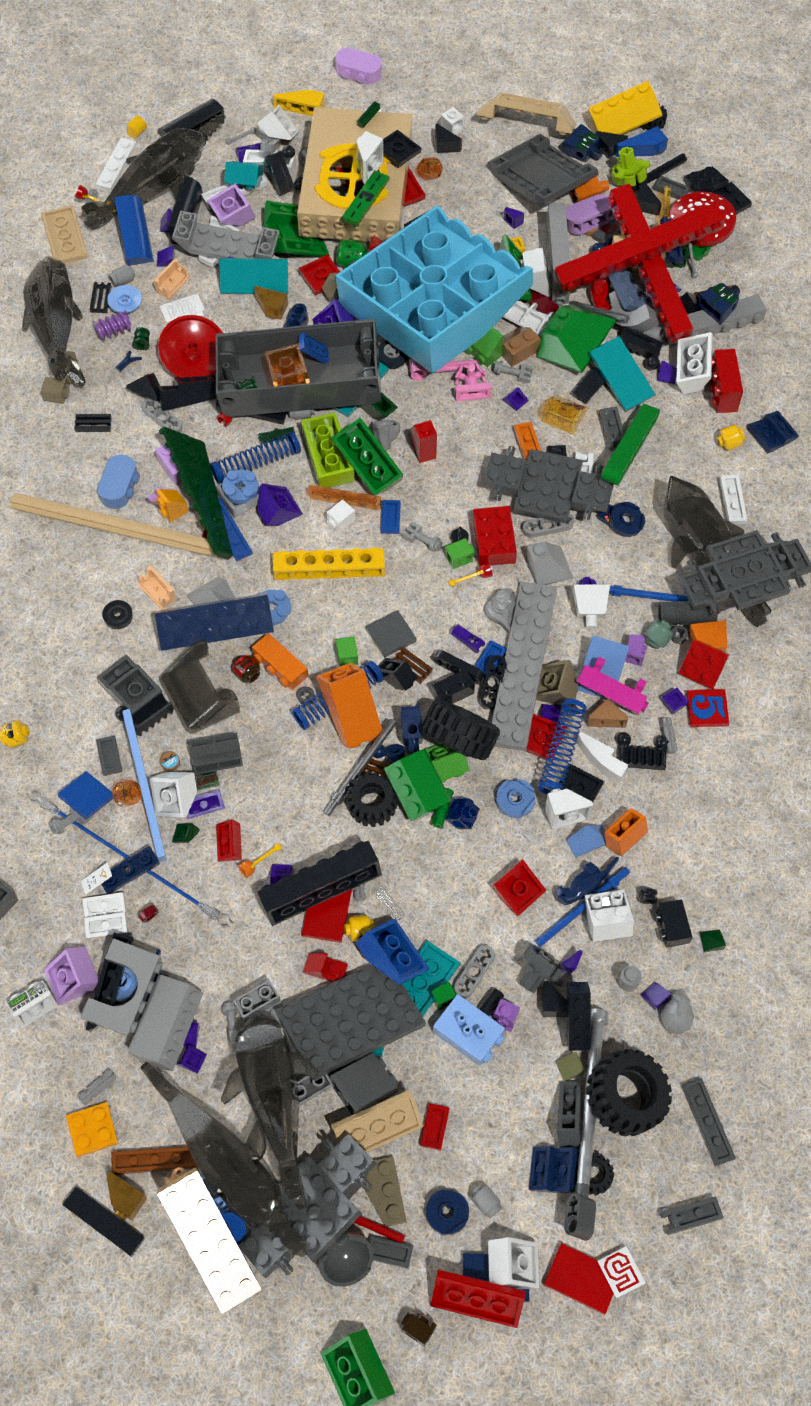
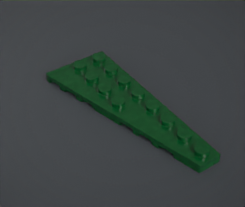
M163 426L159 433L164 435L167 441L165 446L170 448L173 457L171 459L179 468L178 475L188 496L192 497L195 503L193 508L195 511L198 510L201 517L199 522L208 532L206 535L214 555L229 560L233 553L205 443Z

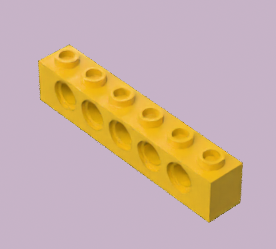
M384 548L273 552L274 580L385 576Z

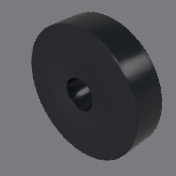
M115 600L109 602L104 607L102 616L108 627L123 629L131 623L133 612L127 602Z

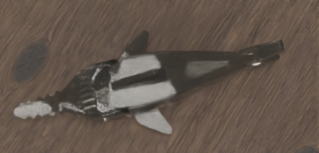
M216 115L215 119H210V122H206L205 126H200L199 130L184 128L171 130L150 144L139 155L128 157L126 162L130 165L118 180L105 202L92 201L81 207L82 212L89 215L85 219L84 224L93 230L104 226L114 216H117L114 197L124 195L139 196L144 205L171 190L175 200H177L184 176H190L193 173L195 165L200 161L205 142L208 141V137L212 136V132L217 131L216 128L221 127L220 124L225 123V115Z
M146 1061L140 1068L160 1095L168 1102L186 1145L205 1177L203 1182L212 1199L221 1197L230 1210L241 1219L268 1227L270 1232H275V1238H281V1244L286 1243L287 1250L292 1249L293 1256L304 1257L307 1254L306 1243L301 1242L302 1236L296 1235L297 1229L291 1228L292 1221H287L288 1215L284 1214L280 1183L262 1160L266 1152L263 1121L257 1120L246 1142L243 1141L228 1127L185 1096L174 1080L158 1067L155 1068Z

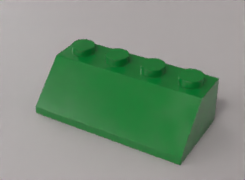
M361 417L331 438L374 496L389 490L403 479L404 474Z

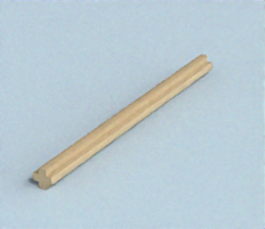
M14 493L10 499L11 509L215 558L219 557L214 555L207 538Z

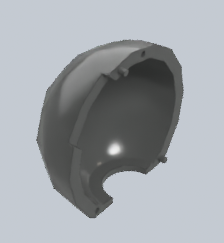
M344 1232L319 1258L320 1274L326 1282L333 1286L345 1287L356 1284L370 1272L374 1259V1249L369 1241L358 1233Z

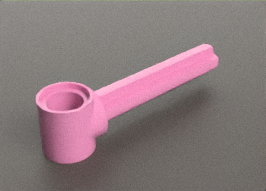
M412 358L409 360L412 379H424L430 371ZM477 360L449 361L436 372L458 371L460 365H464L463 370H468L470 363H473L475 366L478 362Z

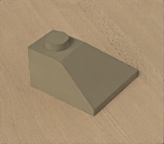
M564 660L543 665L536 700L562 706L563 700L576 699L578 684L571 661Z

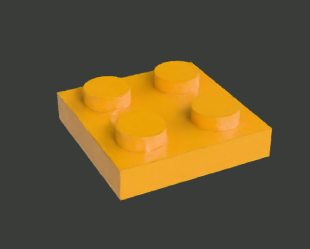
M108 1102L66 1115L77 1158L119 1144Z

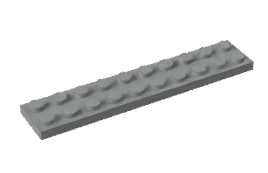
M520 582L505 656L506 669L502 683L500 680L492 724L496 725L500 730V735L494 747L520 751L527 750L557 586Z

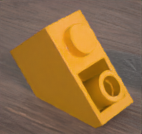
M158 489L156 491L158 497L156 501L160 506V509H158L159 513L163 518H167L170 523L189 512L187 502L177 490Z

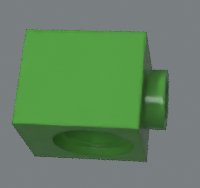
M466 538L446 546L445 556L452 569L473 562L475 550L472 544L467 542Z
M355 636L336 639L339 666L350 662L358 665Z

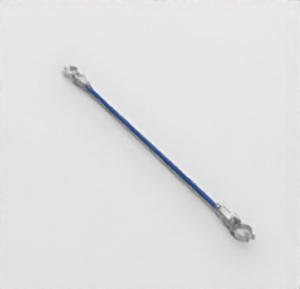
M36 790L31 791L32 794L39 793ZM41 794L39 801L30 800L32 803H38L42 809L60 815L64 819L68 817L50 799L41 797ZM78 822L72 823L126 859L130 858V856ZM149 870L147 872L196 904L210 919L217 921L220 916L230 918L227 914L221 915L217 908L197 901L153 871ZM220 924L221 927H224V928L229 927V925H221V924Z

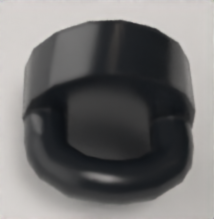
M461 526L452 531V543L465 538L467 542L469 541L468 532Z

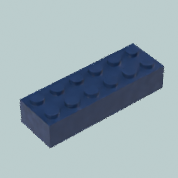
M268 593L159 610L154 613L161 651L274 632Z

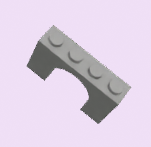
M113 939L105 959L133 971L137 978V991L128 1003L121 1006H110L88 998L80 1018L131 1037V1034H135L139 1025L137 1019L139 1014H143L147 1005L146 997L153 990L155 982H153L154 977L161 972L163 962H161L162 958L157 954Z

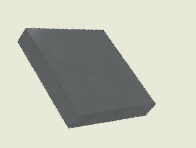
M398 610L365 626L367 633L384 658L417 641L416 636Z

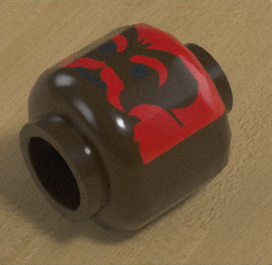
M250 655L238 656L233 661L232 672L241 682L252 683L260 676V665Z

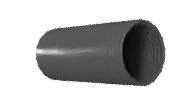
M689 601L659 602L658 604L659 622L665 620L671 625H691L715 622L718 619L717 614L713 615L710 606L694 610Z

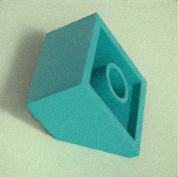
M228 161L225 166L224 182L229 183V186L236 183L238 187L241 184L245 185L247 189H255V186H260L265 165Z

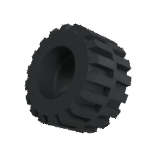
M365 773V777L358 776L357 781L354 780L351 783L352 787H349L347 794L348 809L351 811L352 818L356 817V822L360 824L362 821L363 826L366 827L368 824L376 827V823H379L380 826L384 825V820L389 822L391 816L395 814V809H397V794L390 780H386L385 775L382 774L379 777L378 773H373V775ZM370 793L379 794L384 799L377 806H367L361 801L365 795Z

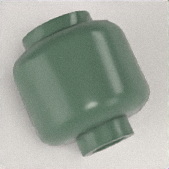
M665 620L661 622L654 621L646 632V637L648 638L646 641L657 649L666 647L674 635V632L670 629L672 625Z

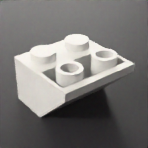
M625 890L585 895L588 925L593 942L633 936L634 920Z

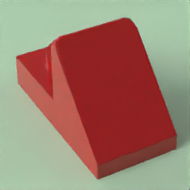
M309 953L303 973L336 982L345 977L348 964L329 958L328 953Z

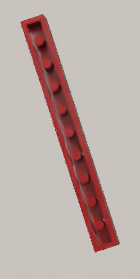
M626 184L611 189L608 204L614 210L615 220L619 221L621 234L625 235V238H629L648 230L649 226L631 185ZM658 254L655 258L641 261L637 264L639 275L645 281L646 292L650 293L652 297V305L658 311V319L665 327L666 337L670 339L671 343L677 342L678 339L691 337L693 326L661 254Z
M717 202L559 265L555 267V276L563 293L573 291L583 284L588 285L593 280L605 278L613 272H620L626 267L637 265L645 259L655 258L658 254L670 252L680 245L685 246L692 240L702 239L712 232L717 233L724 228L725 218Z

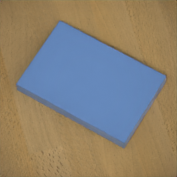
M592 636L583 669L585 665L593 668L598 657H601L606 662L600 672L619 682L629 646ZM578 684V691L606 699Z

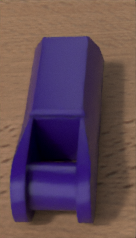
M457 624L452 630L451 635L475 653L479 652L481 646H485V642L481 638L472 634L460 624Z

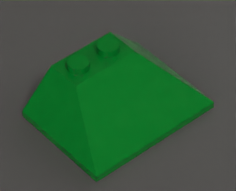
M273 201L265 202L263 227L279 230L274 252L317 257L329 255L323 238L299 236L297 216L299 205Z
M572 304L560 306L542 332L537 358L583 373L592 359L589 352L602 344L615 324L616 319Z

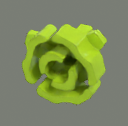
M622 148L619 151L620 157L617 158L618 163L612 168L613 182L616 185L622 186L626 184L635 186L636 180H638V183H642L647 178V168L650 167V161L635 158L633 148Z

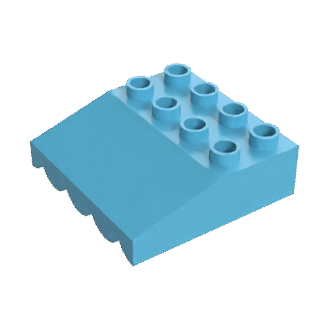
M437 205L335 275L339 301L351 315L358 320L375 319L377 334L433 374L484 337L533 285V268L529 266L520 268L516 259L505 250L496 252L491 242L481 234L472 236L470 230L462 221L456 218L449 221L445 212Z

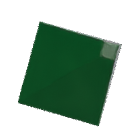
M177 824L172 842L189 843L199 833L200 829L194 824Z
M720 929L700 932L704 952L724 950L726 943Z

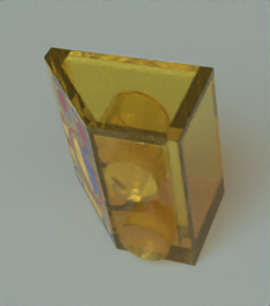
M555 395L550 397L543 409L542 422L574 435L588 411V407Z

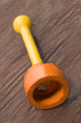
M275 844L273 849L254 862L246 860L238 865L240 872L245 878L251 876L255 872V865L275 851H280L282 849L281 844Z

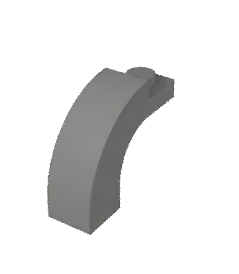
M616 291L609 294L610 306L612 307L609 311L629 316L627 323L618 320L615 322L623 329L629 327L639 332H645L659 325L655 310L647 304L628 312V310L623 308Z

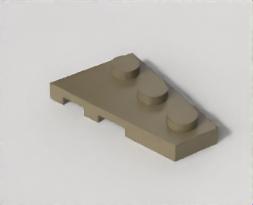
M394 1156L374 1160L377 1164L366 1177L373 1185L372 1189L369 1188L370 1192H366L385 1227L407 1223Z

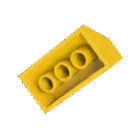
M648 80L588 108L591 120L597 131L621 135L663 116Z

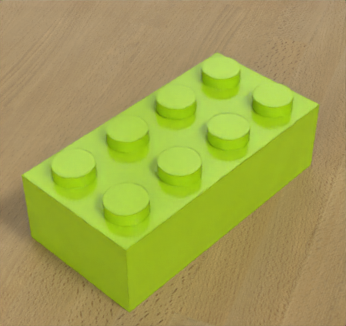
M336 412L301 420L303 437L319 489L322 490L355 482L353 467L331 439L342 431Z

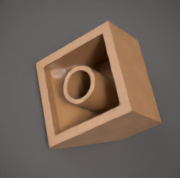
M518 327L504 335L502 357L513 367L538 352L541 338L530 327Z

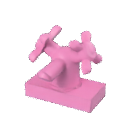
M470 363L468 365V373L464 374L462 373L464 365H460L459 370L455 374L456 401L491 398L490 382L485 383L486 379L484 377L487 372L480 368L478 363L475 366L473 363ZM481 378L483 383H478L477 379ZM459 380H463L465 385H458Z

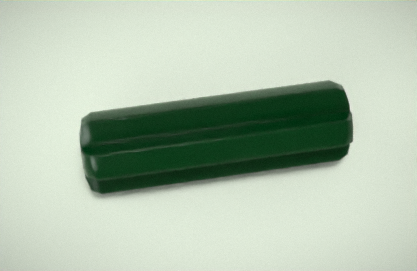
M374 101L359 117L357 125L364 128L380 110V103Z

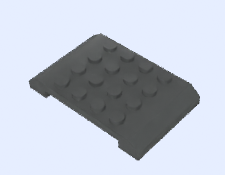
M542 134L536 135L487 162L488 168L497 179L540 207L599 175L596 167L589 163L585 165L580 164L551 146L550 139Z

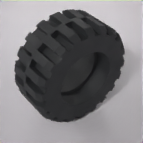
M440 699L432 702L422 723V731L430 738L454 751L479 760L489 758L500 735L499 728L490 721L460 706Z
M633 1049L616 1051L601 1060L591 1070L592 1074L587 1079V1083L590 1085L586 1087V1094L590 1098L587 1100L589 1107L592 1106L594 1117L600 1119L599 1123L603 1127L608 1126L610 1132L614 1134L619 1132L620 1136L625 1137L629 1135L637 1136L656 1127V1125L664 1120V1116L670 1110L668 1105L672 1103V1096H669V1093L672 1092L671 1084L668 1085L667 1080L669 1078L661 1070L663 1067L659 1062L656 1064L654 1058L649 1054L644 1056L643 1051H634ZM619 1075L629 1078L637 1086L641 1096L639 1110L630 1108L620 1098L617 1090Z

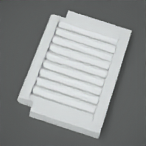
M198 293L159 306L167 324L180 316H204L203 312H205Z

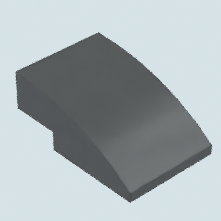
M127 654L97 677L98 683L119 705L130 709L132 715L163 692L138 664L136 665ZM151 685L154 689L148 690L147 688Z

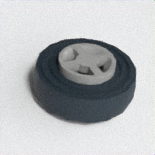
M386 340L379 345L380 363L389 367V369L399 368L406 363L408 355Z

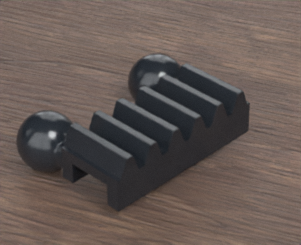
M286 145L282 151L264 157V162L267 163L269 175L272 176L274 188L277 189L276 193L279 196L295 189L301 191L303 177H298L293 183L284 157L291 159L295 155V149L291 145Z
M625 327L621 339L627 349H632L633 353L639 352V356L644 354L647 359V368L656 370L660 365L658 357L664 342L632 328Z
M149 685L147 689L152 690L154 688ZM162 693L132 715L136 735L141 737L142 732H148V728L150 726L153 728L155 722L160 723L162 717L166 719L168 713L173 714L174 708L172 703L168 702ZM124 706L118 707L115 711V716L119 721H124L122 712L127 710Z
M621 732L617 735L616 742L620 746L619 760L628 764V768L665 771L666 749L669 743L665 735H660L655 739L656 747L652 749L649 746L642 748L640 745L638 747L630 745L631 736L627 732Z

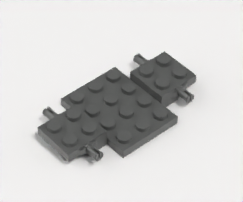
M511 446L508 447L506 455L491 453L483 486L496 490L494 496L496 501L497 498L498 501H501L502 494L517 497L514 513L567 524L571 509L584 511L583 519L585 520L586 516L587 520H590L592 511L607 512L614 484L601 480L604 468L602 465L600 470L599 464L596 465L595 473H587L581 471L583 460L530 449L528 460L514 457L516 450L514 446L512 450Z
M756 530L708 545L706 552L712 562L697 566L694 559L688 560L687 564L691 571L680 575L678 580L694 610L710 606L713 615H718L721 613V610L717 603L727 600L729 595L738 611L788 595L790 589L786 580L795 579L799 588L804 587L806 583L802 575L811 573V562L798 538L791 541H783L779 533L776 532L771 535L774 542L765 545L761 535Z
M349 1134L336 1146L329 1138L325 1139L326 1142L323 1141L322 1145L329 1153L318 1165L309 1155L262 1202L271 1214L260 1225L257 1226L251 1218L247 1219L250 1224L245 1221V1226L251 1233L238 1247L264 1278H267L278 1268H281L286 1275H290L291 1273L288 1270L293 1272V1267H291L289 1262L301 1249L315 1263L362 1214L349 1199L361 1187L365 1192H370L369 1188L372 1189L373 1185L366 1177L377 1163Z

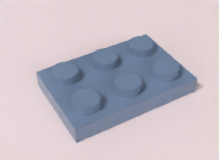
M622 270L608 275L625 310L634 311L644 304L649 306V302L644 297L643 290L638 285L633 272Z

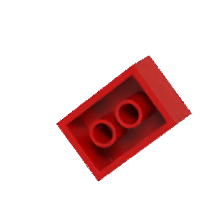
M714 350L712 377L709 384L710 393H713L712 406L716 407V413L738 412L743 395V387L736 350Z
M510 506L473 509V526L479 566L486 562L490 566L515 564L517 549Z

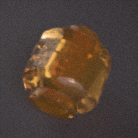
M435 157L423 158L418 164V173L426 180L439 178L443 171L440 160Z
M126 780L115 784L112 796L117 805L126 807L137 804L141 799L142 792L140 785L136 781Z

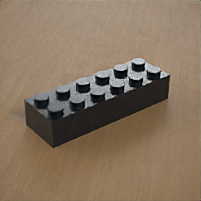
M369 840L361 841L348 850L337 852L335 856L329 859L319 860L314 866L304 867L292 876H284L275 884L265 885L257 893L271 925L274 926L307 911L310 907L382 876L379 860Z

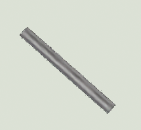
M573 300L570 305L572 304L625 323L629 321V316Z

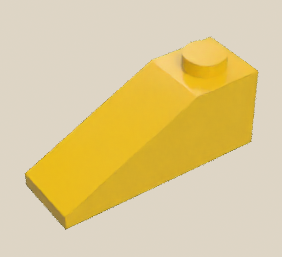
M302 90L274 94V108L280 104L283 110L313 116L314 107L324 108L325 93L314 90Z

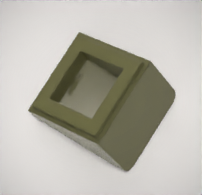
M573 1052L556 1062L564 1081L584 1074L585 1070L577 1052Z

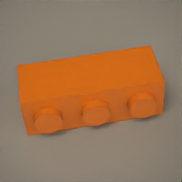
M269 633L252 646L253 659L258 664L262 663L271 676L275 675L279 678L278 680L283 687H289L293 691L309 677L308 668Z

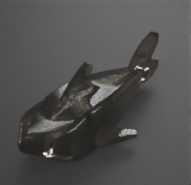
M46 256L34 267L24 285L25 310L22 331L26 332L30 324L32 325L48 354L49 367L56 379L62 381L68 374L76 385L83 387L86 383L83 372L74 359L66 352L72 317L80 321L83 315L73 300L66 265L58 259Z
M675 476L669 477L663 513L668 522V529L674 538L671 547V566L676 568L685 556L691 560L694 559L697 566L710 563L712 561L706 552L708 545L733 538V536L743 535L745 531L728 520L723 519L707 494L699 486ZM766 602L741 609L746 619L755 627L767 623L766 616L771 614L772 611Z
M255 1011L236 1035L235 1053L238 1068L228 1077L221 1102L226 1104L242 1091H246L253 1110L278 1160L279 1173L289 1200L294 1201L296 1208L301 1210L307 1208V1203L297 1163L299 1095L296 1075L317 1076L319 1071L301 1054L291 1052L287 1035L279 1022Z

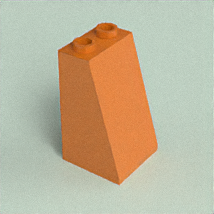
M350 662L316 676L342 744L348 748H356L365 741L376 740L382 731V727L365 671Z

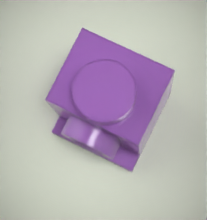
M630 635L627 645L629 650L625 662L642 666L647 645H644V636Z
M501 999L494 1013L493 1020L503 1026L506 1031L511 1032L519 1015L520 1007Z

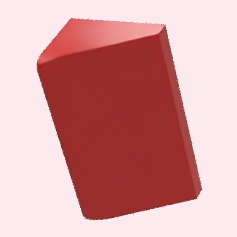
M232 819L216 824L218 862L242 860L240 823Z

